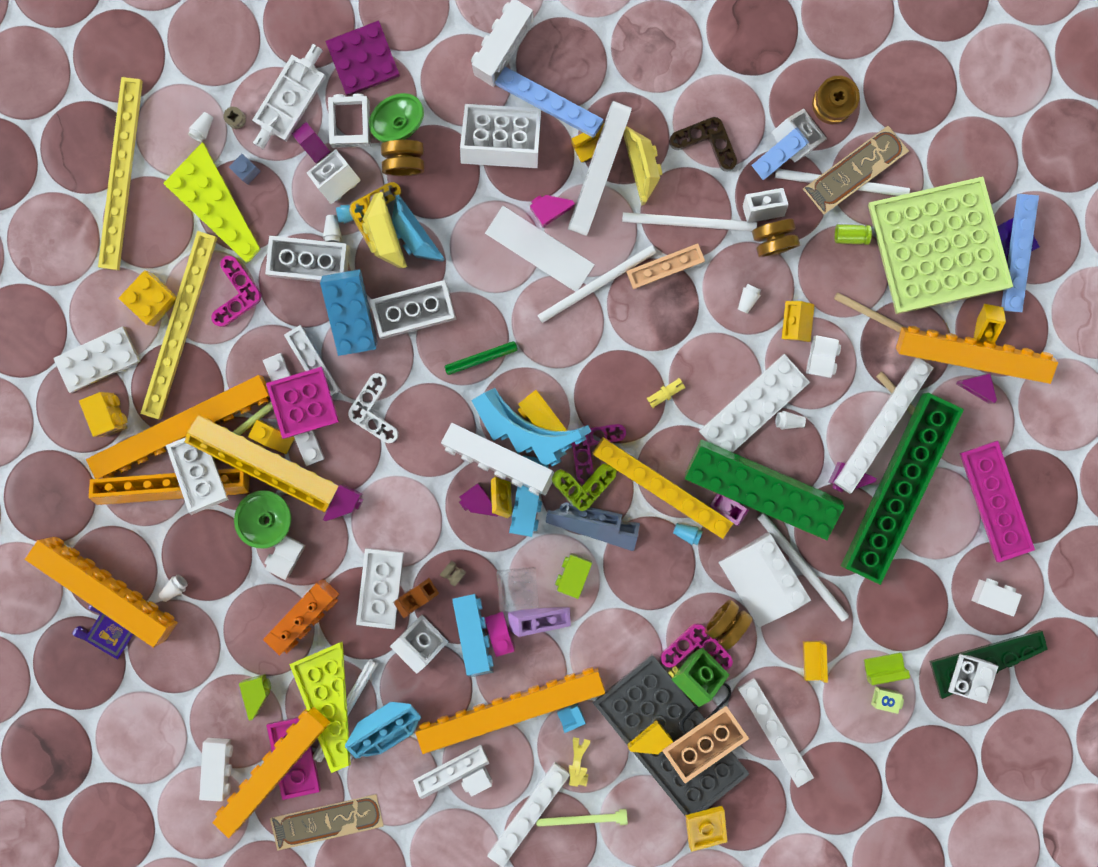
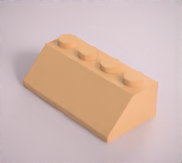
M725 706L662 751L683 782L687 783L746 742L749 737L728 707Z

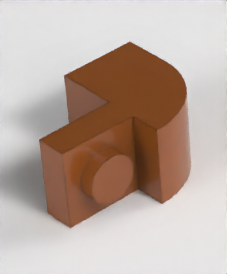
M427 578L401 595L393 603L402 617L405 618L440 593L430 578Z

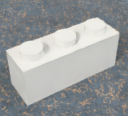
M207 738L203 742L199 800L223 801L230 794L231 785L228 783V776L231 775L232 765L229 764V759L233 753V746L230 745L231 739Z

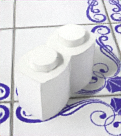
M817 335L813 336L806 374L831 378L832 374L835 375L837 370L835 357L839 356L841 351L839 340Z
M286 535L280 543L273 546L276 549L273 555H268L264 563L267 565L265 570L287 580L306 545Z

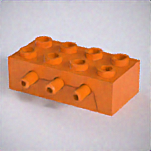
M323 578L302 597L264 637L263 641L279 656L284 652L288 654L299 643L297 639L301 640L312 629L310 625L314 626L325 616L323 611H329L338 602L336 598L340 594Z

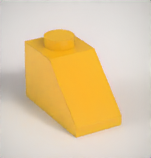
M989 304L983 305L977 318L973 338L983 343L984 341L996 342L1006 323L1003 307Z
M256 420L248 435L252 440L284 454L288 453L295 440L294 436L282 439L280 429L263 420Z
M656 720L627 745L631 752L659 754L663 752L664 748L673 743V740L658 720Z

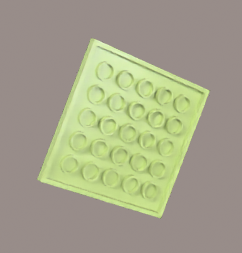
M984 177L869 202L868 208L896 314L1007 290L1013 287Z

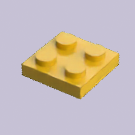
M722 806L685 815L688 843L691 852L728 842L725 810Z

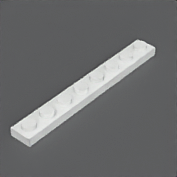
M915 358L834 481L836 485L849 494L854 491L934 367L920 358Z

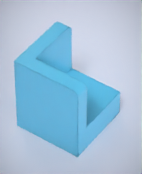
M578 703L557 712L564 733L586 724Z

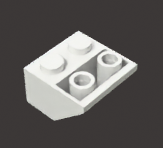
M960 654L948 692L987 704L998 666L979 658Z

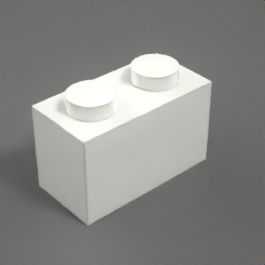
M784 188L746 194L743 203L747 223L783 217L788 207Z
M988 578L986 581L979 579L971 601L1014 617L1022 596L1015 593L1016 588L1007 585L1002 588L997 586V581Z

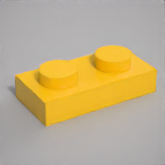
M495 476L491 479L492 513L509 518L512 516L511 482Z

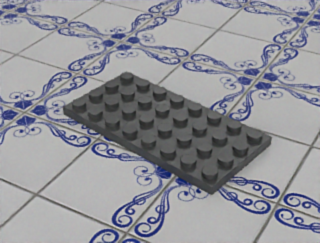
M653 654L605 692L606 694L593 701L596 708L626 744L656 720L672 737L673 742L685 734L681 729V721L695 707L684 692L671 680L670 675ZM698 709L684 722L685 731L689 732L705 720ZM731 751L690 781L684 783L663 752L659 754L633 752L684 816L706 810L749 775V772Z

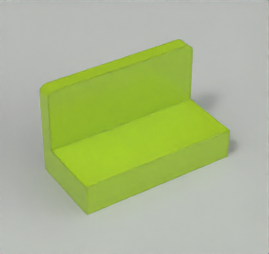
M900 652L864 659L867 681L871 685L910 678L909 670L904 667L903 656Z

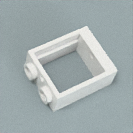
M336 94L333 97H328L330 145L333 148L371 147L369 128L370 101L367 96H364V94H353V97H345L343 94ZM362 104L363 135L336 136L335 105Z

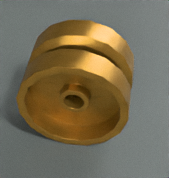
M832 76L826 79L813 96L812 108L816 117L827 124H839L845 121L858 107L860 101L859 89L855 82L845 76Z
M393 140L381 144V155L387 158L382 161L383 174L411 176L425 172L424 161L419 158L424 155L422 142Z
M794 219L780 220L752 230L754 241H766L756 247L758 257L778 255L800 246L797 235H787L796 229Z
M732 600L726 601L717 610L705 628V633L712 639L719 637L718 644L726 650L733 647L740 640L752 622V616L744 610L738 612L739 606Z

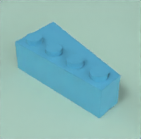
M523 455V457L541 465L538 457ZM523 485L520 488L517 486L509 533L532 537L533 531L538 529L539 520L535 519L536 513L541 512L542 501H539V496L529 492L528 487Z

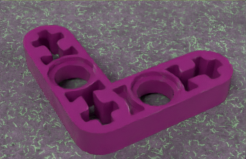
M614 424L590 428L591 432L585 435L586 440L582 441V445H587V449L576 451L575 446L579 447V444L576 445L575 442H572L576 475L581 484L585 483L584 479H580L583 469L578 470V465L585 466L590 464V468H586L587 474L592 475L594 473L590 446L597 445L600 441H596L593 438V433L596 430H601L604 433V438L607 439L605 428H609V432H613L618 427L619 430L623 431V434H620V438H617L616 435H611V440H608L610 442H617L623 440L626 436L624 426ZM580 452H586L588 455V460L584 463L577 460V455Z

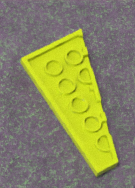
M340 642L289 664L306 709L309 711L315 707L331 722L318 737L331 773L351 765L350 752L345 748V744L349 739L343 642Z

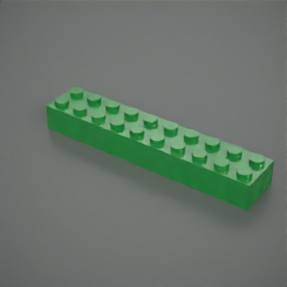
M922 393L842 561L841 567L879 585L882 584L964 409L931 393Z

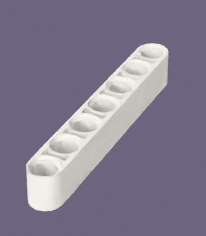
M615 101L611 103L568 230L587 236L627 125L631 107Z

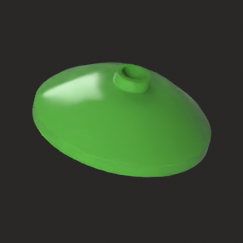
M400 93L392 95L381 101L373 110L369 120L370 131L381 142L405 140L413 135L421 125L424 117V108L420 100L411 94Z
M253 492L239 503L235 511L234 525L240 539L251 547L261 549L273 547L280 543L289 532L291 526L290 508L286 501L274 492ZM269 517L270 521L266 524L265 518Z

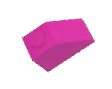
M549 195L536 197L531 201L532 204L530 205L531 211L542 228L575 207L573 200Z
M503 611L485 617L495 656L499 657L514 652L515 645Z

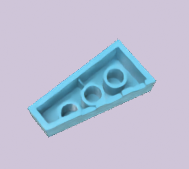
M475 594L452 599L467 676L476 677L494 673L492 668L494 662L488 649L490 642L484 631L486 622L480 613V610L483 609L481 598H477Z

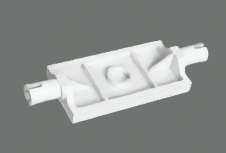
M312 44L307 55L302 59L291 55L252 120L262 128L253 144L264 150L272 135H276L287 142L326 77L325 74L315 68V63L323 52L321 48Z

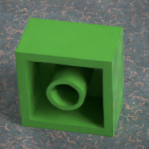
M702 647L688 657L671 680L700 707L713 699L730 674Z

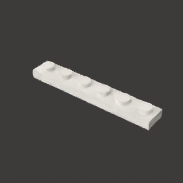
M282 353L263 360L271 382L291 376ZM313 430L294 436L306 466L325 459Z
M753 678L738 687V690L797 788L814 778L756 680Z
M556 762L553 763L492 847L487 857L501 867H504L570 776L567 770Z

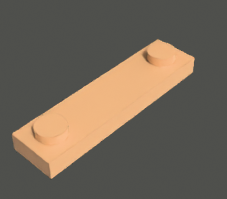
M695 244L630 269L626 273L634 290L704 263L705 259L699 244Z

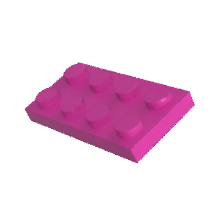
M298 717L266 725L272 752L276 748L274 744L281 737L285 738L287 736L286 730L293 723L297 724L299 722ZM312 745L279 782L282 800L321 791L316 764L313 759Z

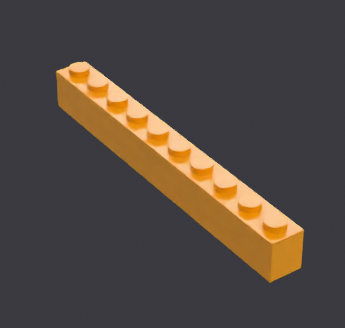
M257 375L87 458L86 461L94 478L115 477L114 473L118 471L121 473L132 469L131 465L138 463V465L148 461V457L153 454L158 456L165 453L166 445L186 437L188 430L198 415L208 418L215 424L221 421L226 423L234 419V415L239 412L245 414L252 410V406L256 404L261 406L269 402L268 398L270 396L266 381L262 375Z
M593 667L584 669L581 674L575 675V673L566 675L560 681H557V679L548 681L542 687H539V685L532 686L524 693L520 691L514 692L506 699L502 697L496 698L488 705H484V703L478 704L470 711H466V709L460 710L455 713V716L449 718L448 715L442 716L437 719V722L431 724L430 721L424 722L419 725L415 732L422 754L606 694L598 668L593 669Z

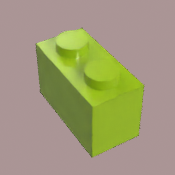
M571 553L569 557L565 556L562 564L564 568L563 574H558L555 585L558 586L557 591L579 599L592 561Z

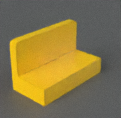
M604 123L594 138L585 133L572 138L571 143L581 163L593 157Z
M785 301L782 339L811 341L814 304L803 301Z
M803 641L804 680H821L823 683H828L826 643L823 641Z

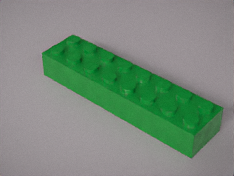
M703 439L700 440L685 472V480L824 540H828L844 509L843 500Z

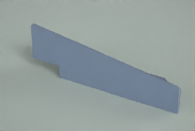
M568 502L561 504L557 510H548L546 516V523L630 551L635 549L640 523L621 521L623 514L591 507L585 511H580Z

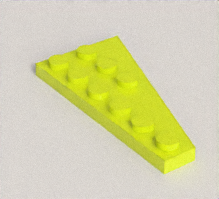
M202 142L163 184L246 263H249L261 249L238 209L223 177L220 175L214 160L211 158L206 145Z

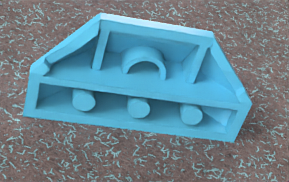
M398 194L395 197L392 223L397 238H402L406 243L403 245L404 249L409 255L413 253L417 258L443 262L445 258Z
M389 702L357 723L345 744V748L356 759L361 758V756L382 754L412 735L421 716L411 704Z

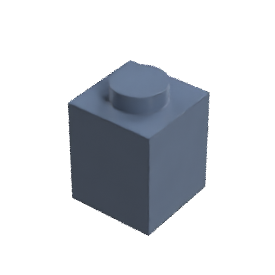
M241 154L229 166L247 185L261 172L244 154Z

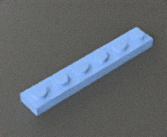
M504 67L495 81L496 86L592 138L596 136L604 123V120L599 116L507 67Z
M1017 194L1007 262L1013 287L1003 290L1001 307H1003L1004 311H1023L1039 195Z

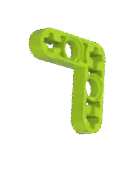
M607 463L602 464L582 487L569 473L560 469L553 474L552 482L574 507L580 511H585L614 480L616 469ZM561 478H563L564 481H566L565 484L562 483ZM597 483L596 489L591 491L592 485ZM575 486L574 492L569 495L570 488Z

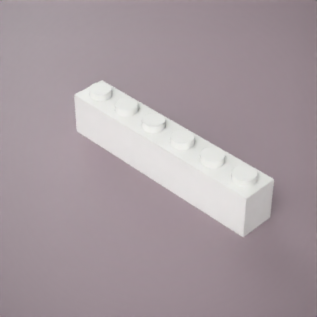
M451 423L441 442L445 447V451L455 456L457 453L462 456L461 459L468 463L474 461L478 463L479 468L485 471L490 469L495 472L494 475L501 479L507 477L512 480V484L520 488L524 485L534 495L539 496V494L546 496L552 484L553 470Z

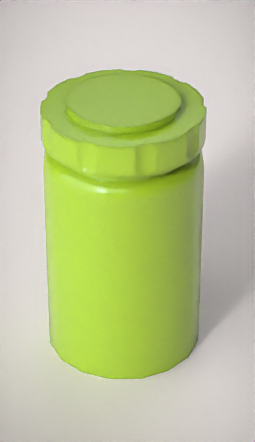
M837 224L835 227V243H864V245H869L871 241L872 230L870 225Z

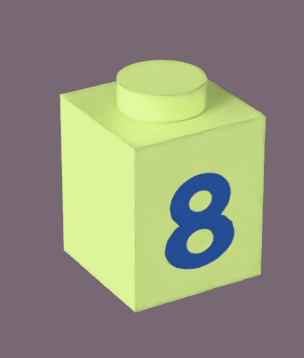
M875 686L871 705L876 709L898 714L899 709L903 707L904 699L902 698L903 695L898 691Z

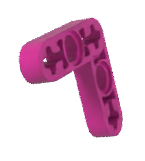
M225 256L221 260L220 266L239 294L212 313V322L220 327H225L257 305L262 298L261 292L240 262L232 256ZM227 261L234 262L232 266L238 272L234 273L232 269L226 268L228 266ZM240 275H244L246 278V282L242 286L236 283V279ZM248 288L252 293H256L254 296L255 300H248L249 293L246 290L242 292V290ZM234 302H239L241 304V310L239 312H234L232 310V304ZM226 308L228 312L233 315L231 317L227 314L223 318L224 322L217 321V319L219 318L218 314L224 315L227 313V311L225 310Z
M699 623L690 626L661 653L663 665L670 668L677 665L697 646L705 649L708 642H714L716 649L708 653L714 656L719 652L723 658L728 657L726 660L727 664H721L725 670H728L733 663L731 656L718 644L716 639H712L709 636L700 644L699 642L702 639L698 635L693 636L695 628L698 630L702 629L701 634L705 638L707 636L705 627ZM686 640L689 642L687 650L679 649L678 644L680 641ZM675 647L677 652H679L681 655L678 657L676 653L672 657L674 660L673 662H665V655H672L674 653V650L672 648ZM715 656L714 659L718 663H720V659L717 656Z

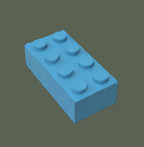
M361 269L322 276L320 285L338 356L375 350L377 338Z

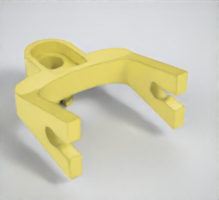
M573 737L574 757L573 764L569 765L570 786H587V768H580L582 756L590 745L591 740L584 739L582 745H579V738Z

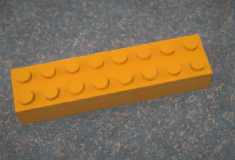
M50 537L37 540L24 560L154 648L167 640L178 623L174 620V616L160 611L158 605L144 600L142 594L128 589L126 583L112 578L110 572L96 567L94 561L88 558L84 559L79 555L80 552L71 547L68 548L60 538Z

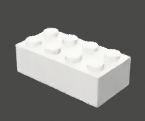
M511 0L510 3L507 2L502 9L503 15L500 19L497 18L495 20L490 36H485L480 52H476L471 59L474 75L492 87L495 86V81L504 67L508 65L534 23L533 10L518 0Z
M269 236L265 274L275 278L320 282L322 276L348 271L350 246L345 243Z
M445 280L370 300L378 334L381 339L456 320Z

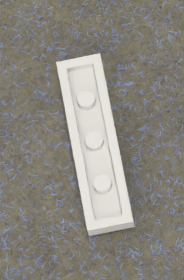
M299 325L284 334L304 370L308 371L323 367L331 396L340 392L341 390L303 327Z
M479 745L414 779L413 782L419 797L423 799L490 763L483 746Z

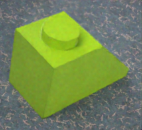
M265 674L245 679L239 683L249 721L258 715L270 694L271 682L269 678H266Z

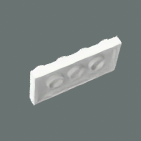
M123 326L53 358L69 393L80 390L141 362L128 332Z
M185 438L166 445L188 512L193 515L227 501L228 497L213 456L185 443Z
M365 548L356 625L395 629L397 608L393 602L399 598L404 552Z

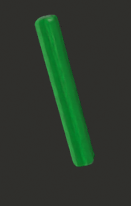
M512 341L447 364L444 368L447 375H451L516 352L518 348L516 342Z

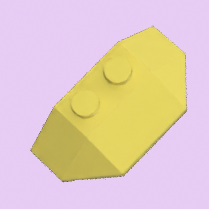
M625 127L623 136L642 206L646 204L658 184L660 175H662L661 165L656 163L657 149L655 145L652 146L651 140L631 128Z
M383 192L376 193L363 217L364 223H362L363 230L370 239V242H368L370 251L378 258L398 268H405L407 264Z

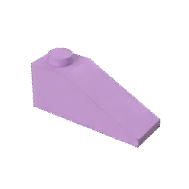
M569 607L532 608L508 612L509 631L518 637L571 626Z

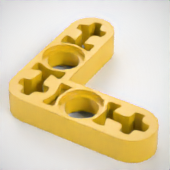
M390 182L352 202L349 207V212L367 245L370 239L363 230V219L361 221L358 219L362 218L361 214L354 211L356 204L363 207L361 213L364 216L370 204L371 196L380 193V190L383 193L389 191V186L396 190L393 192L394 196L392 194L385 196V199H387L385 201L386 204L395 200L398 194H401L400 186L395 182Z

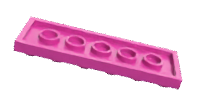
M994 441L959 453L996 562H1002L1034 551L1035 548L999 442Z

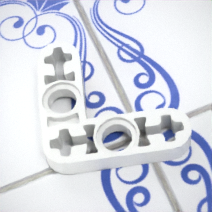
M375 373L369 378L348 412V416L352 422L382 441L393 443L399 437L398 430L370 412L387 385L386 377L380 373ZM379 377H381V382L383 384L382 386L378 385L375 388V390L378 391V393L376 394L374 391L369 390L368 387L370 386L371 388H373L375 385V382L373 381L374 378L378 379ZM368 392L373 396V400L369 404L363 401V395ZM360 402L363 406L368 407V409L365 410L363 408L360 412L362 417H357L355 419V414L353 413V411H358L361 406L357 405ZM371 419H376L379 422L376 430H372L368 426ZM383 424L386 425V427L383 428L386 431L393 430L392 434L394 435V438H389L387 440V435L385 433L381 432L380 435L378 434V432L382 429Z

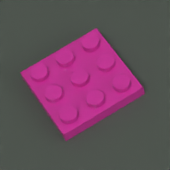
M323 367L266 383L282 439L339 422Z

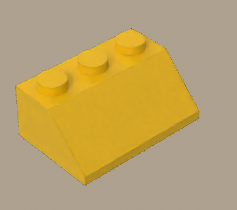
M537 390L518 403L520 408L517 410L524 419L528 417L532 422L531 424L551 431H567Z

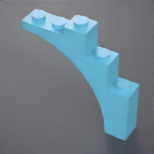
M495 388L471 400L493 441L498 438L504 440L509 437L518 454L524 450L526 454L534 450L542 466L550 464L552 467L560 463V458L567 454L565 451L572 447L570 443L575 442L576 445L586 440L585 435L591 432L588 425L569 431H551L537 427L512 411Z

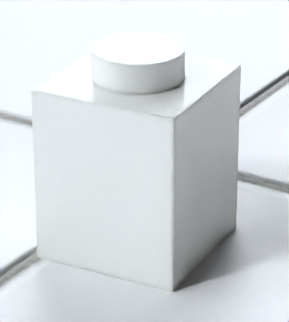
M484 766L463 777L461 784L466 793L469 792L472 797L491 787L493 781Z

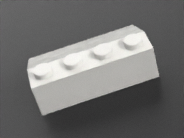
M465 104L460 144L461 164L537 168L541 109Z
M769 533L763 534L718 562L758 628L795 611L811 601Z

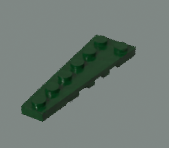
M1038 630L929 662L939 697L944 699L953 695L948 690L960 654L998 666L997 674L1007 667L1010 668L1021 661H1025L1048 650L1043 631Z

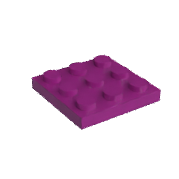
M379 20L325 41L346 96L400 76Z

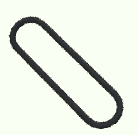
M723 684V686L728 688V696L707 718L715 714L731 697L732 692L728 684ZM697 705L681 721V729L685 734L687 731L684 729V722L698 708Z

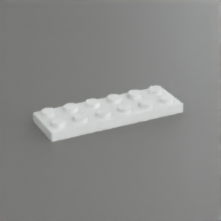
M783 354L702 427L699 432L709 443L734 452L810 382L789 358Z

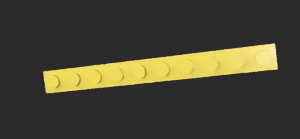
M121 77L98 268L120 270L143 84L141 79Z
M197 231L140 414L160 420L162 418L216 245V236Z

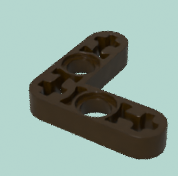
M718 117L708 118L678 130L671 135L669 143L674 150H682L709 139L719 167L723 171H731L737 164V158L723 122ZM711 122L714 125L718 124L716 131L709 129L706 132L708 135H705V129L711 126ZM699 129L701 131V137L697 139L693 138L691 136V130ZM685 132H687V138L690 142H687V139L682 140L681 145L673 142L676 136L681 139L685 137ZM717 140H724L726 147L718 149L715 144ZM727 150H729L730 152L726 154L727 159H732L733 161L730 164L731 167H729L727 164H723V162L725 161V156L723 153H725Z

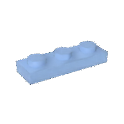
M797 127L751 166L762 180H765L809 142Z

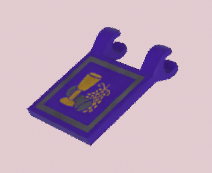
M89 605L88 608L100 614L89 632L83 627L78 626L72 634L118 660L134 634L92 605Z

